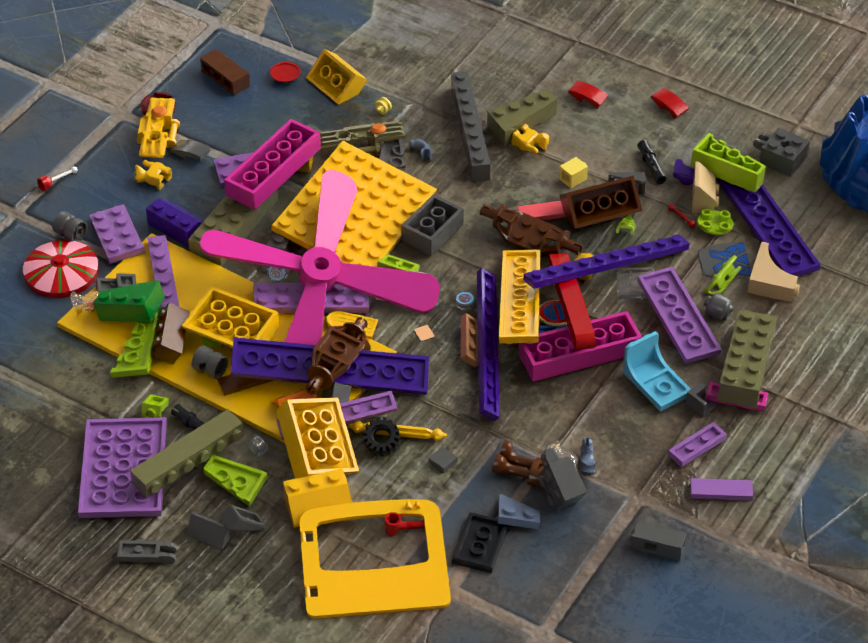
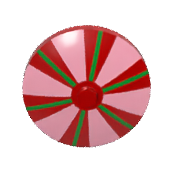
M71 240L52 241L39 246L28 255L23 265L24 279L28 287L35 293L49 298H66L77 295L88 289L95 282L99 273L98 259L94 251L83 243Z

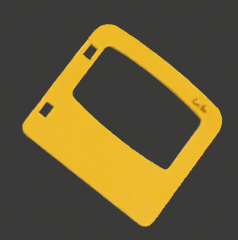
M406 499L346 503L312 508L304 512L300 517L306 612L310 618L318 619L439 609L450 605L451 595L439 507L434 502ZM390 512L398 513L400 516L421 517L424 519L429 557L426 562L370 570L331 571L320 568L317 527L319 525L353 519L385 517ZM306 534H313V541L306 542ZM310 589H317L318 596L311 597Z

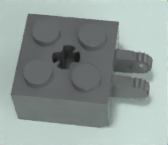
M777 128L772 135L764 132L760 133L759 138L753 141L754 147L761 151L760 162L763 165L790 177L808 157L810 141L781 128Z
M547 448L541 455L544 468L539 473L538 479L541 487L545 488L549 505L553 506L554 510L557 511L577 503L587 491L572 458L566 456L559 459L557 453H555L556 451H554L555 449Z

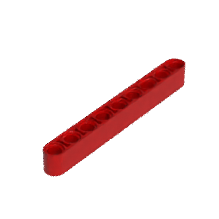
M568 253L549 254L548 256L549 266L571 262ZM577 279L555 283L554 285L575 350L595 348V333Z

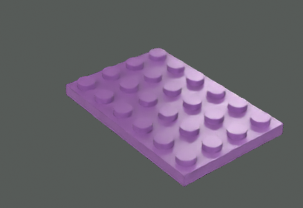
M167 417L86 420L78 507L79 518L162 516L163 488L146 498L132 484L130 470L166 448Z

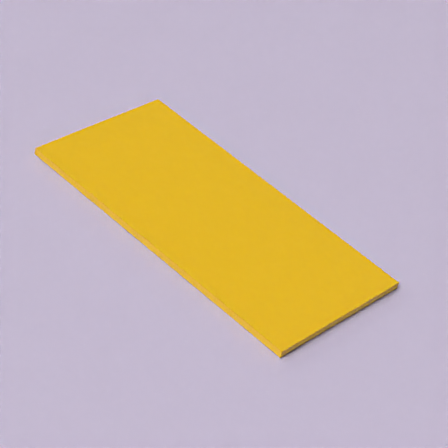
M151 233L148 237H155L157 235ZM147 238L142 242L145 253L124 259L105 278L115 279L116 273L135 274L137 284L155 281ZM167 241L179 307L189 311V315L211 287L254 302V282ZM95 286L57 322V326L118 358L119 354L122 355L125 350L124 345L126 341L131 339V332L137 322L100 321L95 309L89 312L91 303L97 297ZM81 308L82 312L77 315L76 309ZM278 313L280 328L270 341L285 342L295 313ZM327 317L323 319L322 337L329 329L326 324ZM186 330L182 354L174 364L153 356L150 375L223 412L228 409L240 421L285 443L281 439L276 422L278 419L276 412L278 406L273 404L272 400L305 388L307 383L275 380L224 396L217 379L192 368L193 355L200 346H203V336ZM367 338L371 346L370 351L397 353V351ZM224 344L222 348L208 347L213 349L214 352H219L228 357V367L222 377L230 375L233 348ZM351 388L349 401L359 399L367 389ZM318 389L316 393L318 398H322L323 389Z

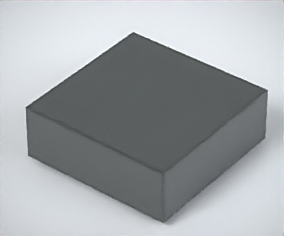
M444 447L429 457V463L443 473L458 461V457Z

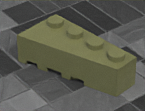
M549 89L489 110L487 111V128L504 147H507L509 142L512 141L513 132L519 130L520 134L524 133L521 130L523 125L527 124L530 129H533L535 125H541L555 116L557 98Z

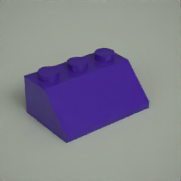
M160 198L146 208L148 225L188 248V239L204 221L176 203Z

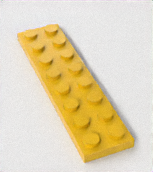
M540 250L503 251L499 343L530 344L539 342L540 287L533 289L523 280L524 273L540 270Z

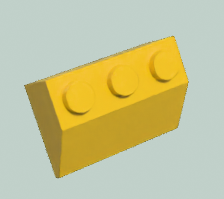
M323 49L306 76L310 82L337 104H341L358 95L367 82L363 75L337 54Z
M343 468L283 481L284 499L294 528L300 527V517L309 509L352 503Z

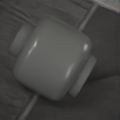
M715 293L712 297L708 296L704 303L706 314L718 321L727 319L734 306L731 305V299L720 293Z

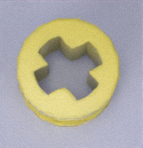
M381 97L374 103L375 109L382 115H385L392 108L391 102L385 97Z

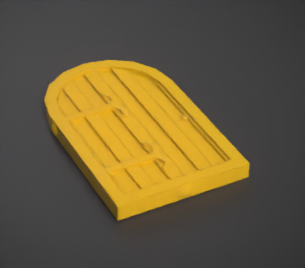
M335 311L327 316L326 324L329 328L330 326H343L347 322L355 323L358 317H363L360 323L364 318L368 322L367 327L364 329L366 338L372 339L378 320L348 312Z

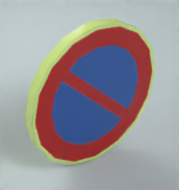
M559 300L547 301L540 305L539 319L542 322L551 326L567 325Z

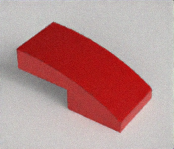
M578 80L568 90V93L580 102L585 99L597 109L608 97V94L599 88Z
M665 88L660 89L650 97L661 110L666 108L675 119L689 109L684 101Z

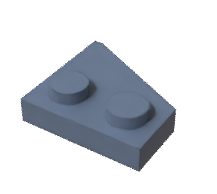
M499 494V524L539 529V510Z

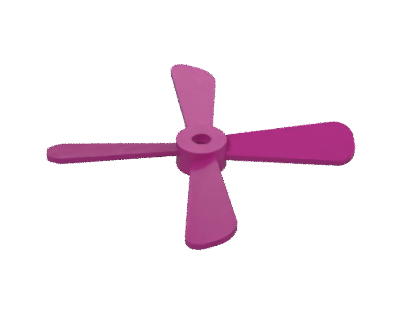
M328 170L322 176L315 248L306 251L303 257L218 230L205 232L200 242L202 252L211 257L299 271V280L305 289L285 342L316 345L322 338L326 292L332 290L336 284L422 314L428 313L435 308L440 292L438 280L428 273L343 263L340 261L335 250L356 197L357 187L349 176L336 170Z

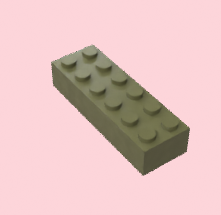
M278 189L256 210L225 196L188 239L189 251L222 267L228 259L211 257L203 253L200 249L202 235L210 230H218L246 239L278 201Z
M739 309L719 384L717 401L757 408L775 334L777 316Z

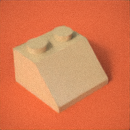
M695 161L692 213H701L703 209L715 210V207L719 206V196H716L719 193V184H716V176L700 162Z

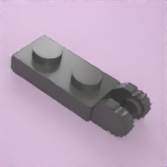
M120 540L117 550V562L159 563L160 561L163 564H173L176 562V555L172 553L177 552L178 546L174 543L161 541Z

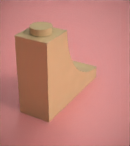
M761 242L749 279L748 293L792 303L794 295L798 296L800 285L797 284L798 276L791 275L777 267L770 258L768 251L769 243Z

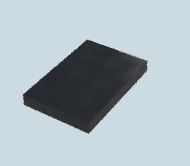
M470 512L453 554L452 564L492 573L509 525L499 524L497 518Z

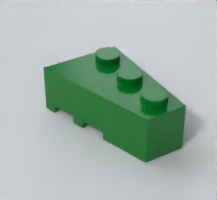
M159 280L102 290L99 292L93 305L100 321L152 322L165 299V295Z

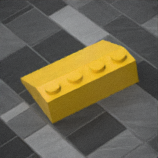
M211 287L182 324V328L233 348L234 337L270 341L280 328L277 311Z
M338 398L286 400L276 409L295 479L343 468L345 475L359 472Z

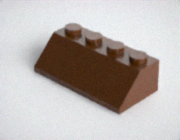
M634 175L559 195L564 214L574 229L643 211Z

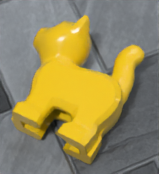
M527 124L521 127V130L524 132L523 134H520L519 130L512 134V145L519 147L522 151L537 154L538 149L534 146L535 144L544 151L547 150L549 135L546 133L539 134L535 130L530 129Z
M144 160L143 165L149 168L147 171L135 165L134 180L137 183L147 182L161 190L164 187L162 180L165 179L169 182L172 178L171 168L166 167L160 162Z

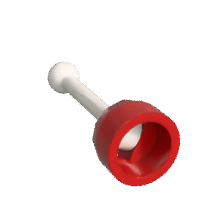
M73 166L70 170L53 178L41 176L37 178L38 187L41 191H46L51 188L53 181L71 173L75 174L78 169Z

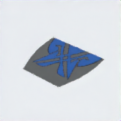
M743 241L722 243L698 250L704 275L714 276V274H717L722 269L724 262H727L730 257L736 255L737 259L733 262L734 268L736 269L740 266L742 269L735 278H750L752 272Z

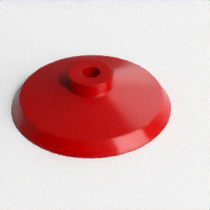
M280 62L270 69L271 77L283 83L294 81L301 73L300 67L292 62Z

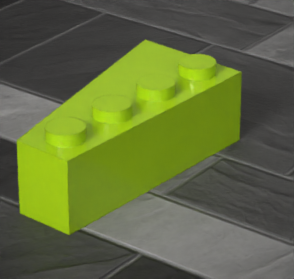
M708 133L693 149L691 168L695 169V161L700 162L716 178L752 192H756L763 184L765 165L750 156H742L738 149L727 147L726 142L723 140H715L714 135Z

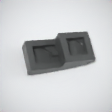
M180 140L171 149V153L185 160L191 157L199 162L210 152V146L193 140Z
M116 273L115 279L96 278L97 296L102 290L137 284L135 274Z

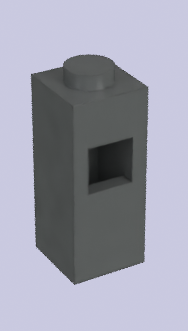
M638 521L636 528L631 529L629 540H632L633 550L680 561L685 548L687 533Z

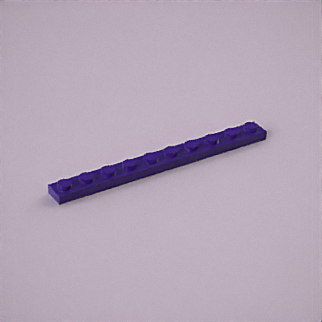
M673 235L669 238L658 239L657 241L642 243L637 246H629L624 249L613 250L608 253L597 254L592 257L581 258L580 260L565 262L564 264L549 266L540 270H533L532 272L524 273L523 280L535 289L689 250L690 243L680 235Z
M481 268L477 271L479 413L496 421L500 417L496 276Z

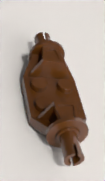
M483 204V207L480 209V215L493 219V228L497 229L506 244L520 250H540V257L563 253L564 250L579 255L583 250V244L569 239L570 231H563L543 220L523 212L508 209L504 204L500 205L498 209ZM503 221L508 223L507 228L502 225ZM551 241L558 242L557 246L548 245Z
M358 317L355 323L347 322L343 326H330L313 348L311 367L307 372L310 382L305 386V390L308 394L312 389L311 395H315L318 389L330 388L333 381L350 368L365 346L366 333L364 329L368 325L365 318L361 323L360 321L363 317Z

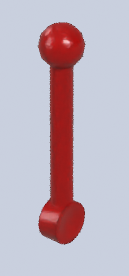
M669 204V211H674L688 223L689 227L695 226V222L689 220L678 211L675 204Z

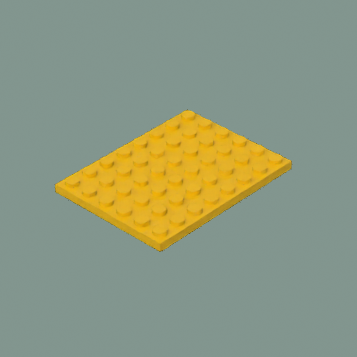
M342 141L273 223L271 230L308 250L315 248L322 176L328 170L339 171L349 176L355 182L357 193L335 253L343 263L377 267L378 261L386 254H390L400 241L401 225L433 194L435 195L437 189Z

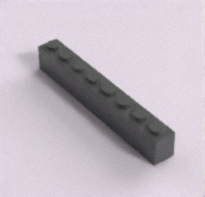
M469 72L451 73V91L472 182L490 180V161Z

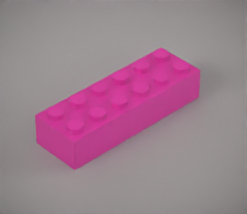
M290 119L224 179L226 196L256 210L321 149L320 132Z
M628 311L590 320L596 339V347L592 349L575 350L568 326L540 333L539 342L530 344L519 343V357L532 382L624 358L625 347L630 342L642 338Z

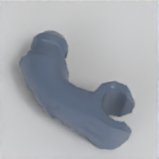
M419 138L409 141V148L421 150V161H424L426 158L432 161L433 152L429 144Z
M585 437L582 440L580 447L581 472L595 473L596 460H594L592 440L589 437Z

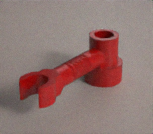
M390 512L385 516V533L388 536L393 537L397 535L398 530L416 528L425 530L424 519L401 522V516L398 513Z

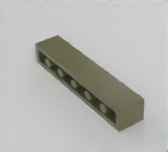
M228 409L131 469L132 484L146 498L153 493H157L161 488L174 482L178 477L190 472L194 467L207 461L216 453L223 451L233 442L240 440L244 436L243 423Z

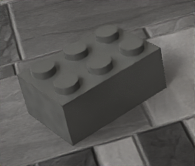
M433 194L401 225V241L432 256L463 226L464 209Z

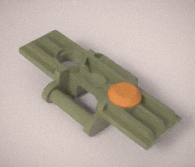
M402 122L371 123L344 127L341 130L321 132L320 151L336 149L342 141L356 147L357 141L367 140L369 146L358 149L366 153L376 152L379 154V143L405 138Z

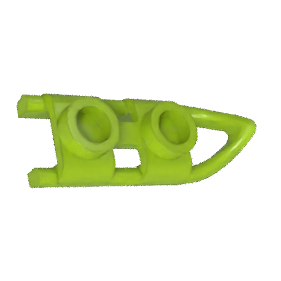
M630 214L619 222L616 233H619L621 228L631 229L630 235L634 234L636 225Z
M733 255L727 262H724L722 269L717 274H714L712 282L703 291L705 294H721L742 269L740 266L736 269L734 268L733 262L737 259L736 255ZM715 285L720 289L714 292L710 291Z

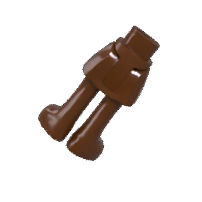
M505 440L500 454H497L494 460L492 472L528 479L527 485L541 486L538 478L539 473L544 467L541 458L531 459L517 455L513 452V444Z

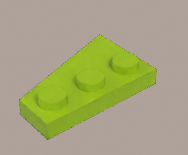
M216 455L211 456L203 468L204 474L249 507L268 478L267 472Z

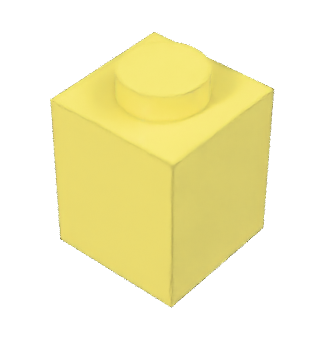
M577 157L560 166L559 179L569 188H573L587 180L588 166Z

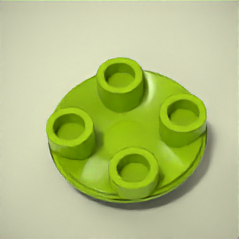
M703 209L697 218L698 227L712 235H723L730 232L734 222L730 217V212L726 210Z

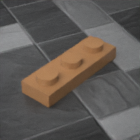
M465 313L461 316V359L475 368L478 366V320Z

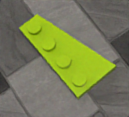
M156 313L152 322L136 323L131 332V339L127 340L124 345L125 350L123 354H119L116 360V367L110 371L112 378L150 373L154 348L152 347V342L156 337L154 331L159 322L157 318L158 313Z

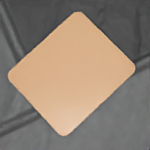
M428 325L414 329L421 341L434 337Z

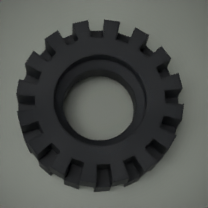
M377 417L376 421L372 419L370 424H366V429L363 430L365 446L370 453L373 452L376 456L379 453L380 456H384V453L390 455V451L394 452L396 450V446H399L400 434L396 423L393 424V420L389 419L388 421L386 417L380 420ZM377 431H387L389 439L385 443L376 442L374 435Z

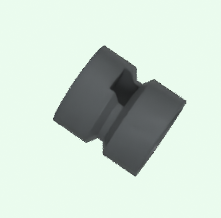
M62 211L55 217L52 229L55 233L68 240L80 242L87 233L88 225L87 222L78 217L75 218L74 215Z
M200 346L194 353L191 364L193 369L218 379L224 375L229 360L224 354L214 352L213 349L206 346Z

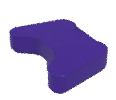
M676 159L673 177L679 179L684 185H691L694 179V168L686 166L681 159Z

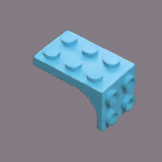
M653 332L634 342H630L625 347L623 373L661 412L685 400L687 392L691 388L666 364L658 346L659 334Z

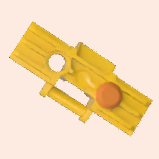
M150 98L148 112L145 116L141 117L137 143L141 144L139 157L164 158L166 148H173L176 145V132L180 122L177 119H172L175 99ZM170 129L169 137H168V133L165 132V130Z

